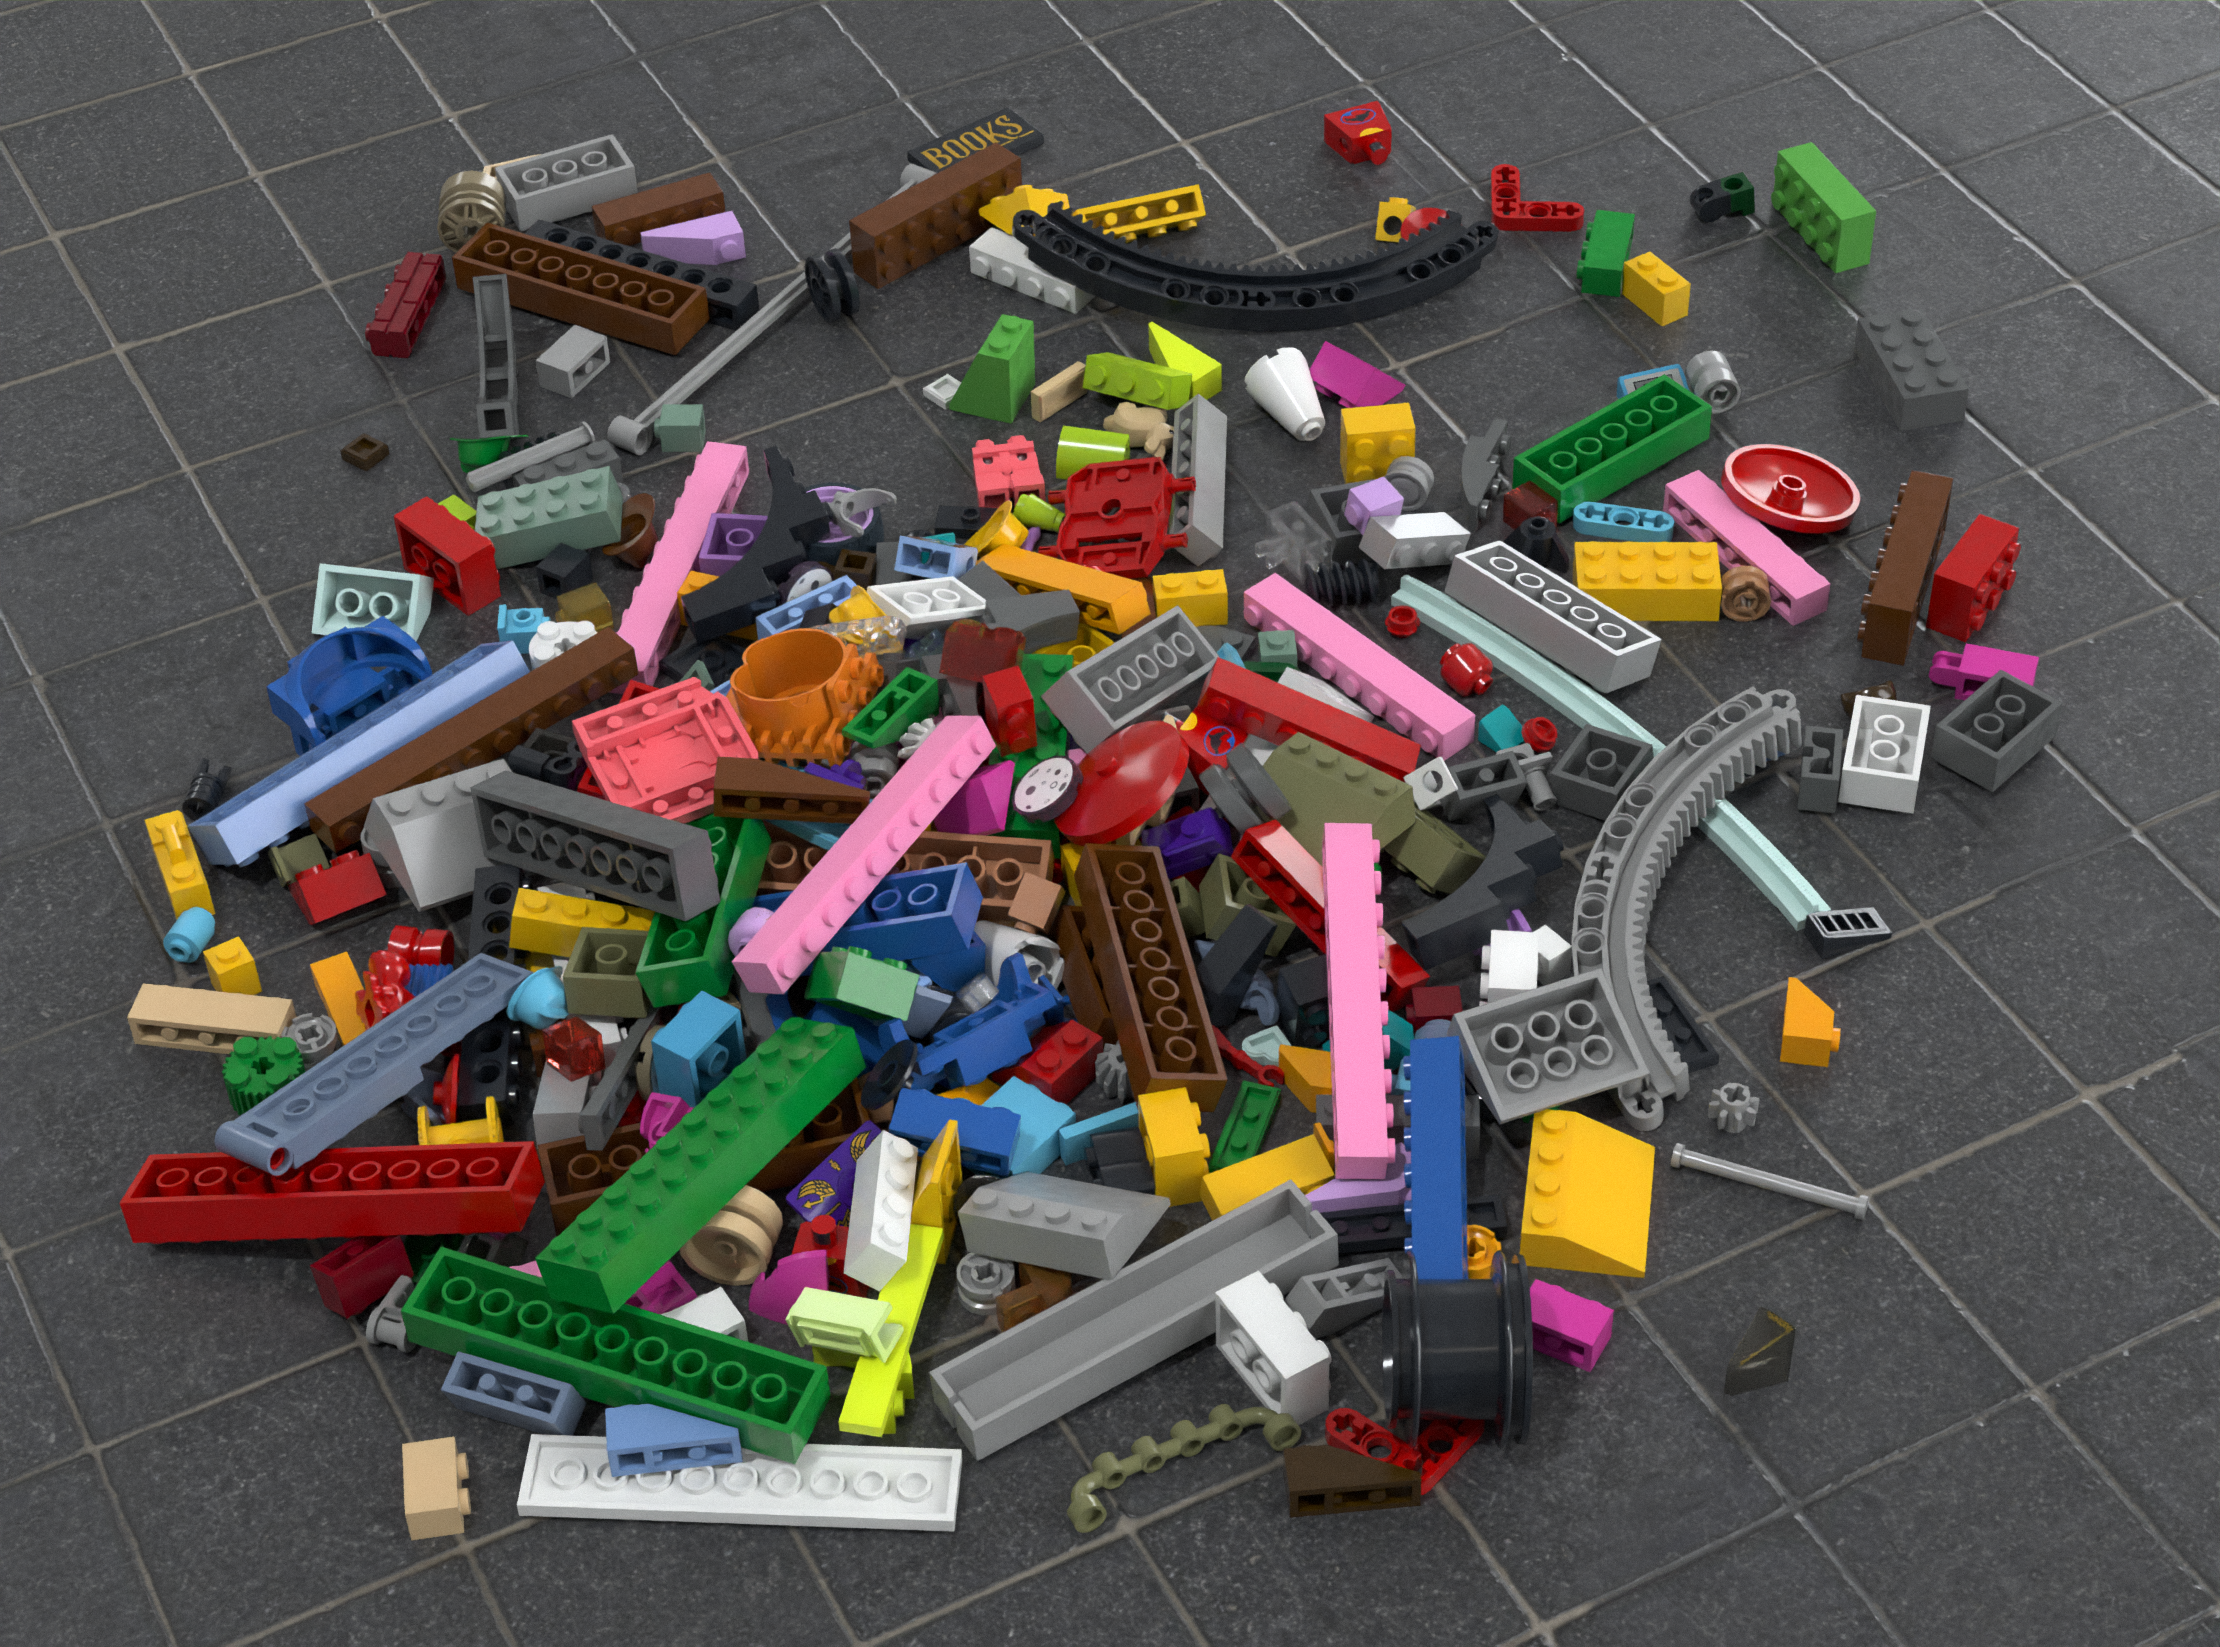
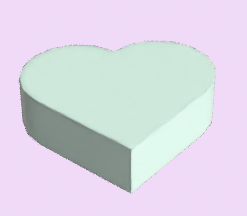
M1276 1025L1245 1038L1242 1042V1050L1260 1065H1275L1279 1067L1280 1044L1289 1046L1291 1044Z

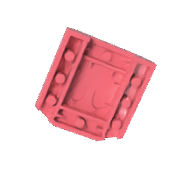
M696 677L572 721L573 732L580 752L606 801L683 824L714 813L713 788L717 757L759 759L758 751L728 698L718 691L714 694L701 686V680Z

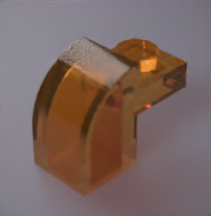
M1019 1262L1021 1288L996 1298L997 1323L1001 1331L1005 1332L1073 1296L1072 1272Z

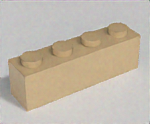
M143 983L127 1019L135 1044L230 1054L231 1051L234 1052V1043L246 1036L253 1037L256 1041L260 1037L267 1039L268 1036H272V1039L282 1038L281 1034L284 1027L289 1028L293 1024L292 1019L296 1018L292 999Z

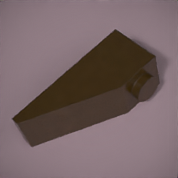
M1301 1445L1296 1448L1283 1449V1477L1289 1518L1420 1506V1472L1329 1445Z

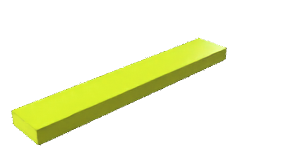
M910 1224L907 1261L881 1289L878 1297L879 1301L890 1302L893 1307L884 1323L900 1324L904 1332L885 1363H882L877 1356H859L838 1421L840 1431L882 1437L943 1243V1228Z

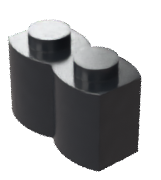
M1138 1126L1090 1134V1147L1084 1148V1159L1087 1171L1095 1172L1096 1178L1092 1179V1184L1155 1195L1154 1179Z

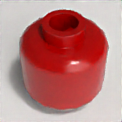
M1456 643L1445 652L1439 664L1442 666L1440 671L1441 678L1462 697L1469 696L1474 692L1481 695L1493 682V678L1490 677L1494 668L1492 661L1472 643H1465L1463 645Z

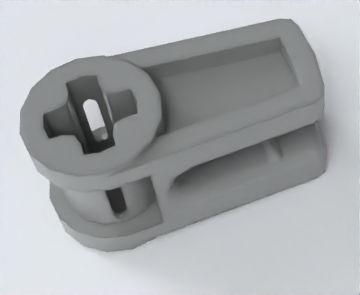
M401 1275L380 1305L372 1311L366 1327V1339L369 1343L376 1345L382 1342L396 1345L399 1351L406 1353L411 1352L415 1348L416 1343L408 1341L401 1314V1309L414 1290L413 1281L410 1277Z

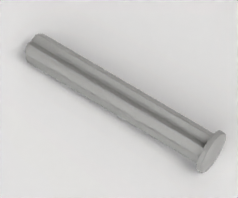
M585 421L581 422L579 428L469 472L466 477L467 484L473 492H477L512 477L513 473L521 471L528 466L536 465L561 454L588 446L596 442L593 431Z

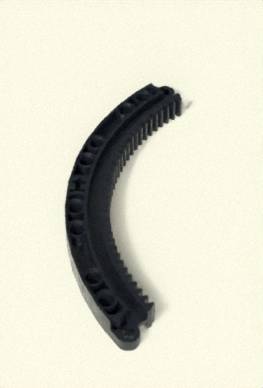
M1063 201L1049 204L1047 215L1044 217L1032 210H1021L1014 215L1012 224L1013 236L1029 248V260L1050 274L1076 286L1086 293L1126 309L1169 321L1207 328L1255 332L1312 330L1347 325L1384 316L1423 302L1457 285L1478 271L1482 258L1495 249L1499 234L1498 228L1489 221H1477L1470 227L1465 228L1461 225L1462 215L1448 210L1446 211L1445 218L1438 217L1437 224L1430 222L1427 230L1420 228L1418 236L1411 233L1409 234L1408 241L1400 238L1398 246L1391 242L1388 244V250L1381 246L1378 247L1377 255L1368 250L1365 258L1360 254H1355L1353 262L1346 256L1343 258L1342 264L1332 259L1331 266L1329 267L1323 261H1320L1319 268H1315L1311 263H1307L1306 270H1303L1299 264H1295L1293 271H1290L1286 265H1282L1281 271H1277L1273 265H1270L1268 272H1264L1261 265H1257L1255 271H1251L1248 265H1244L1242 271H1239L1236 264H1232L1229 269H1225L1223 263L1219 262L1216 268H1212L1211 262L1208 260L1203 266H1200L1197 258H1194L1191 263H1186V257L1183 255L1178 260H1174L1173 253L1171 252L1165 257L1161 256L1160 249L1149 253L1148 245L1138 249L1137 241L1127 245L1125 244V236L1115 240V232L1111 231L1103 234V226L1093 229L1092 220L1082 223L1083 215L1073 216V208L1071 207L1063 210Z

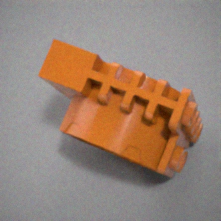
M811 628L786 630L752 643L742 655L743 665L737 668L731 675V688L726 697L758 751L759 759L764 758L766 762L778 765L779 761H786L788 767L795 768L804 759L807 760L808 764L812 762L819 766L822 759H828L830 768L834 764L841 766L845 756H848L853 741L842 736V729L873 700L878 688L884 682V669L882 665L878 664L876 654L874 652H867L864 658L859 657L856 644H847L845 646L839 637L836 638L832 634L824 632V630Z

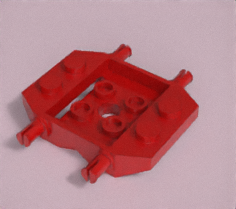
M1161 457L1088 464L1068 477L1065 490H1050L1048 492V502L1050 505L1065 503V518L1059 527L1057 545L1039 546L1038 553L1081 566L1099 565L1107 573L1128 579L1148 577L1164 555V551L1170 548H1187L1188 537L1185 532L1167 535L1173 495L1176 492L1196 491L1195 477L1175 479L1173 474H1169ZM1121 507L1116 514L1107 516L1113 508ZM1142 537L1141 541L1078 547L1080 542L1091 541L1094 544H1099L1105 540L1124 538L1125 540L1132 541Z

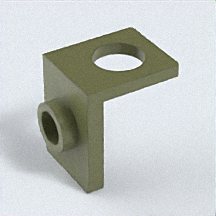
M316 834L277 848V846L272 847L267 853L282 888L297 882L295 874L319 864H322L324 870L330 867Z

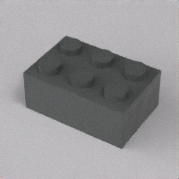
M2000 670L1936 725L1931 758L1987 790L1994 792L2057 736L2063 702Z

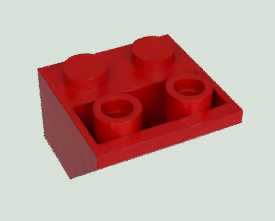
M357 850L330 860L332 867L324 870L322 864L295 874L297 882L288 885L290 893L310 925L387 895L370 853L359 856Z

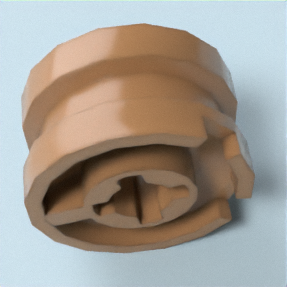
M1739 566L1732 568L1722 576L1721 607L1723 613L1728 618L1735 621L1748 622L1762 617L1770 609L1769 581L1767 575L1761 569L1754 566Z

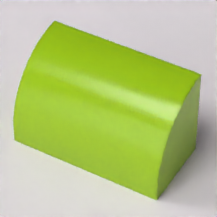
M1063 425L1057 449L1056 478L1068 480L1069 476L1091 463L1130 460L1129 434Z

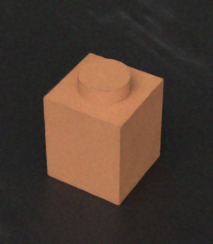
M1025 872L1007 914L1012 921L1016 922L1014 928L1032 934H1037V931L1048 935L1065 891L1061 885Z

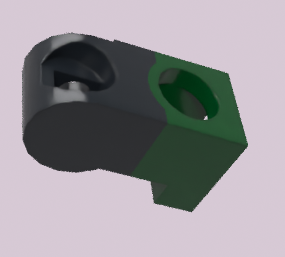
M1743 172L1701 185L1690 195L1689 201L1691 206L1704 222H1714L1722 215L1735 211H1740L1743 216L1755 213L1754 187Z

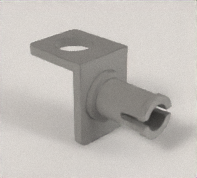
M1528 743L1497 751L1496 755L1513 751L1515 756L1525 758L1518 760L1526 777L1527 784L1525 787L1533 803L1534 810L1544 811L1556 804L1557 799L1553 795L1546 779L1553 758L1550 752L1535 756L1531 745Z

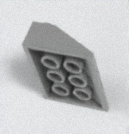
M504 759L373 798L364 827L419 912L473 895L476 868L506 865V863L484 857L470 787L505 770L512 772ZM523 869L525 877L537 874Z
M1602 968L1456 1013L1446 1033L1448 1037L1459 1036L1464 1053L1465 1074L1499 1124L1648 1077L1650 1074Z
M1026 1171L978 1187L958 1211L967 1252L1113 1280L1171 1204L1170 1199L1167 1197Z

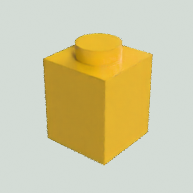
M239 936L203 951L211 984L216 991L255 995L262 992L255 961Z

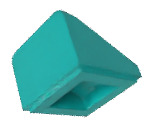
M1500 705L1479 721L1478 741L1496 753L1503 749L1525 744L1521 733L1522 725L1505 705Z

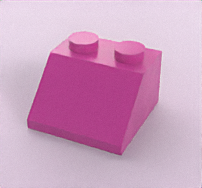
M1327 341L1324 342L1309 369L1312 380L1317 382L1315 389L1330 398L1336 393L1341 396L1339 403L1347 408L1383 405L1402 392L1406 386Z

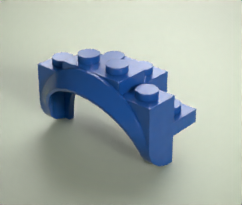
M381 616L365 627L347 628L345 626L339 631L330 633L315 641L299 655L287 661L288 673L266 686L272 713L290 726L296 753L301 756L418 684L419 679L422 681L431 676L432 670L418 643L386 617ZM370 667H387V668H385V669H383L382 671H380V672L377 673V672H375L373 669H371Z
M1015 953L1003 961L997 989L990 1005L933 1035L935 1042L923 1048L922 1044H916L918 1052L911 1074L914 1078L911 1090L925 1089L930 1091L934 1088L935 1083L950 1090L964 1085H976L983 1082L988 1074L1000 1068L1016 1064L1021 1056L1032 1051L1028 1037L1033 1034V1030L1046 1024L1043 1011L1056 1005L1052 990L1031 981L1023 954ZM901 1018L888 1020L880 1024L878 1028L879 1040L884 1054L896 1043L909 1039Z

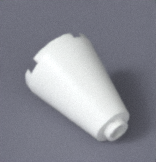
M1295 348L1278 349L1279 355L1270 359L1267 355L1263 356L1249 369L1245 376L1248 394L1297 440L1311 441L1316 439L1322 433L1325 419L1306 358L1300 350Z
M982 920L976 922L974 931L986 945L985 978L995 992L1003 961L1015 953L1023 954L1033 983L1038 984V977L1045 975L1054 988L1057 989L1062 980L1065 964L1064 959L1059 954L1061 949L1049 938L990 921Z

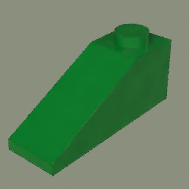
M906 667L842 729V736L872 749L899 741L902 735L908 733V727L913 723L921 725V722L925 719L932 718L933 720L939 715L938 680Z

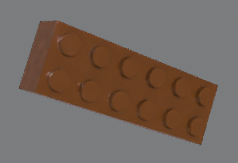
M995 142L849 220L854 273L875 288L880 289L994 227L993 223L980 216L979 209L990 204L991 199L998 196H1007L1014 192V188L1022 186L1021 158Z
M1912 470L1908 483H1901L1897 497V503L1901 505L1894 504L1890 519V525L1893 527L1887 526L1883 540V547L1886 549L1880 548L1877 556L1875 569L1879 570V572L1872 571L1868 592H1872V594L1865 593L1862 603L1861 615H1865L1864 619L1866 621H1861L1857 636V642L1863 643L1862 658L1904 666L1945 535L1954 478Z

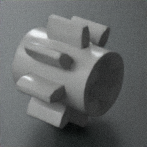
M1727 1083L1720 1091L1712 1090L1708 1118H1717L1718 1129L1740 1133L1746 1125H1755L1759 1098L1750 1097L1748 1086L1739 1083Z

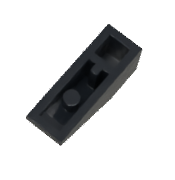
M1246 904L1195 968L1211 1025L1215 1027L1232 1024L1278 927V924L1251 904Z

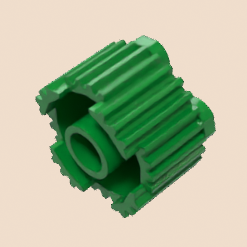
M246 1036L236 1041L233 1045L234 1052L231 1051L230 1057H226V1063L223 1064L224 1070H222L230 1104L239 1116L306 1072L302 1054L299 1052L296 1042L290 1037L272 1039V1036H268L267 1039L260 1037L257 1041L253 1037Z

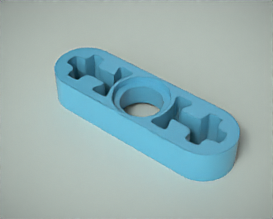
M1583 502L1574 508L1573 527L1577 532L1584 535L1634 542H1670L1673 538L1674 519L1670 514L1662 511L1597 502ZM1617 521H1628V522H1630V523H1632V524H1630V525H1618V524H1616L1615 522H1617Z

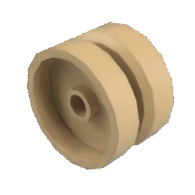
M745 1185L680 1248V1254L689 1267L712 1281L734 1286L752 1284L761 1272L767 1270L773 1254L772 1249L778 1240L783 1226L782 1212L775 1202L763 1192Z

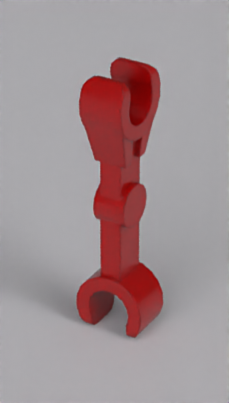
M1212 1025L1221 1058L1225 1057L1231 1061L1235 1068L1243 1069L1258 1079V1084L1274 1087V1084L1267 1079L1276 1080L1281 1085L1284 1083V1072L1280 1067L1275 1065L1263 1067L1251 1059L1245 1051L1237 1050L1231 1046V1043L1221 1031Z

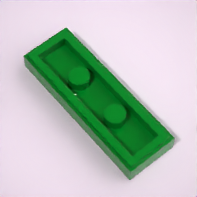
M1242 1081L1208 1165L1209 1173L1259 1155L1281 1100L1280 1088Z

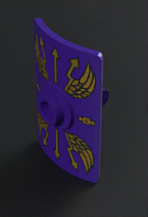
M866 1121L787 1194L786 1202L805 1222H811L819 1215H829L835 1219L837 1226L849 1227L857 1159L882 1131L872 1121Z

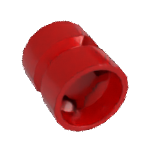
M397 925L391 932L387 950L400 954L407 960L408 964L413 966L417 964L423 966L425 963L429 966L432 964L437 966L443 964L446 966L448 963L453 966L455 941L450 930L427 929L423 934L416 927Z

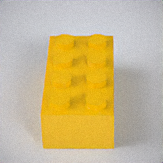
M1575 542L1572 573L1573 585L1629 620L1719 621L1722 584L1717 542Z

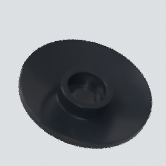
M909 1039L902 1040L892 1046L880 1058L869 1074L862 1090L861 1104L869 1111L877 1110L890 1102L896 1095L899 1097L901 1088H911L914 1081L911 1074L918 1052L917 1045Z

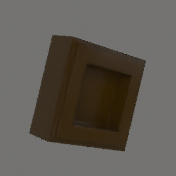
M365 433L340 450L342 460L364 471H368L390 454L387 444Z

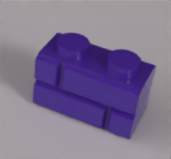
M1212 807L1152 827L1141 833L1143 846H1157L1160 848L1168 879L1211 865L1218 853L1229 857L1233 853L1229 825L1222 817H1219Z

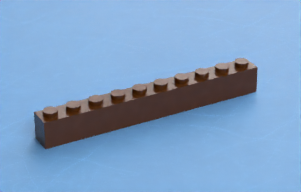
M610 627L603 629L304 803L311 830L335 853L361 839L360 834L364 828L373 798L490 763L517 745L529 740L639 675L634 647Z

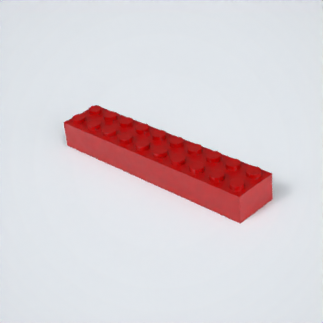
M534 1141L326 1148L318 1153L313 1160L305 1162L297 1169L290 1167L284 1174L279 1176L267 1173L222 1152L156 1154L148 1156L119 1204L133 1243L162 1244L165 1242L188 1241L200 1243L203 1241L221 1240L237 1242L255 1239L275 1241L288 1238L312 1240L321 1237L432 1236L435 1234L454 1233L470 1235L488 1232L509 1234L522 1231L545 1180Z

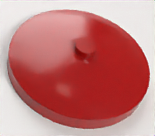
M1757 444L1739 448L1728 456L1721 475L1724 491L1738 507L1763 522L1795 532L1829 533L1843 529L1854 520L1860 504L1859 491L1847 474L1821 457L1792 447Z
M1164 721L1141 722L1108 737L1092 749L1072 770L1069 785L1059 798L1056 799L1053 813L1056 826L1070 842L1079 846H1085L1086 843L1105 844L1133 831L1153 816L1178 787L1188 765L1189 748L1187 742L1173 725Z

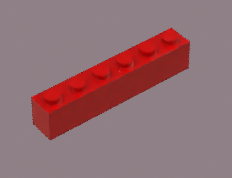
M1217 657L1205 679L1196 707V711L1277 746H1280L1297 732H1300L1402 782H1405L1403 777L1415 771L1421 745L1220 657Z
M1276 819L1246 829L1231 858L1326 954L1323 867ZM1377 927V935L1384 936L1385 939L1384 959L1378 960L1379 968H1386V992H1380L1381 1001L1388 1002V1009L1394 1012L1404 1008V1004H1411L1412 988L1424 987L1431 976L1382 927Z

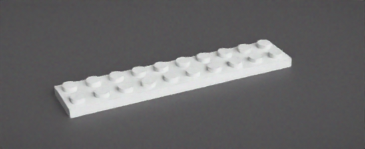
M531 1434L517 1509L519 1516L954 1532L962 1468V1449L806 1444L796 1464H792L741 1447L743 1462L612 1477L607 1454L606 1437Z

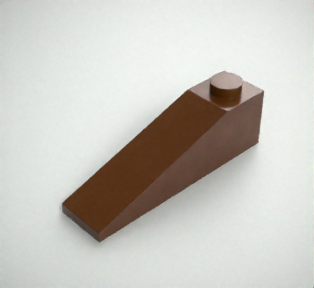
M717 757L713 788L714 817L852 824L870 804V791L759 759Z

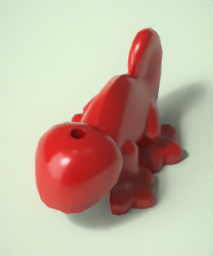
M389 950L373 952L368 961L369 971H363L366 990L356 991L355 999L357 1002L356 1013L361 1017L362 1023L365 1024V1031L415 998L405 988L411 979L409 964L403 956Z

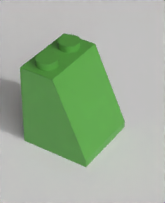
M1001 315L952 398L949 410L1012 424L1035 386L1033 321L1017 316Z

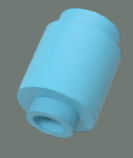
M192 907L182 912L163 940L164 948L169 956L179 962L190 963L197 960L214 935V917L207 910L200 907Z

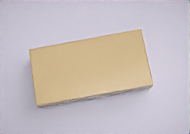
M1077 361L1032 390V418L1041 423L1086 394L1088 389L1082 388L1086 365Z

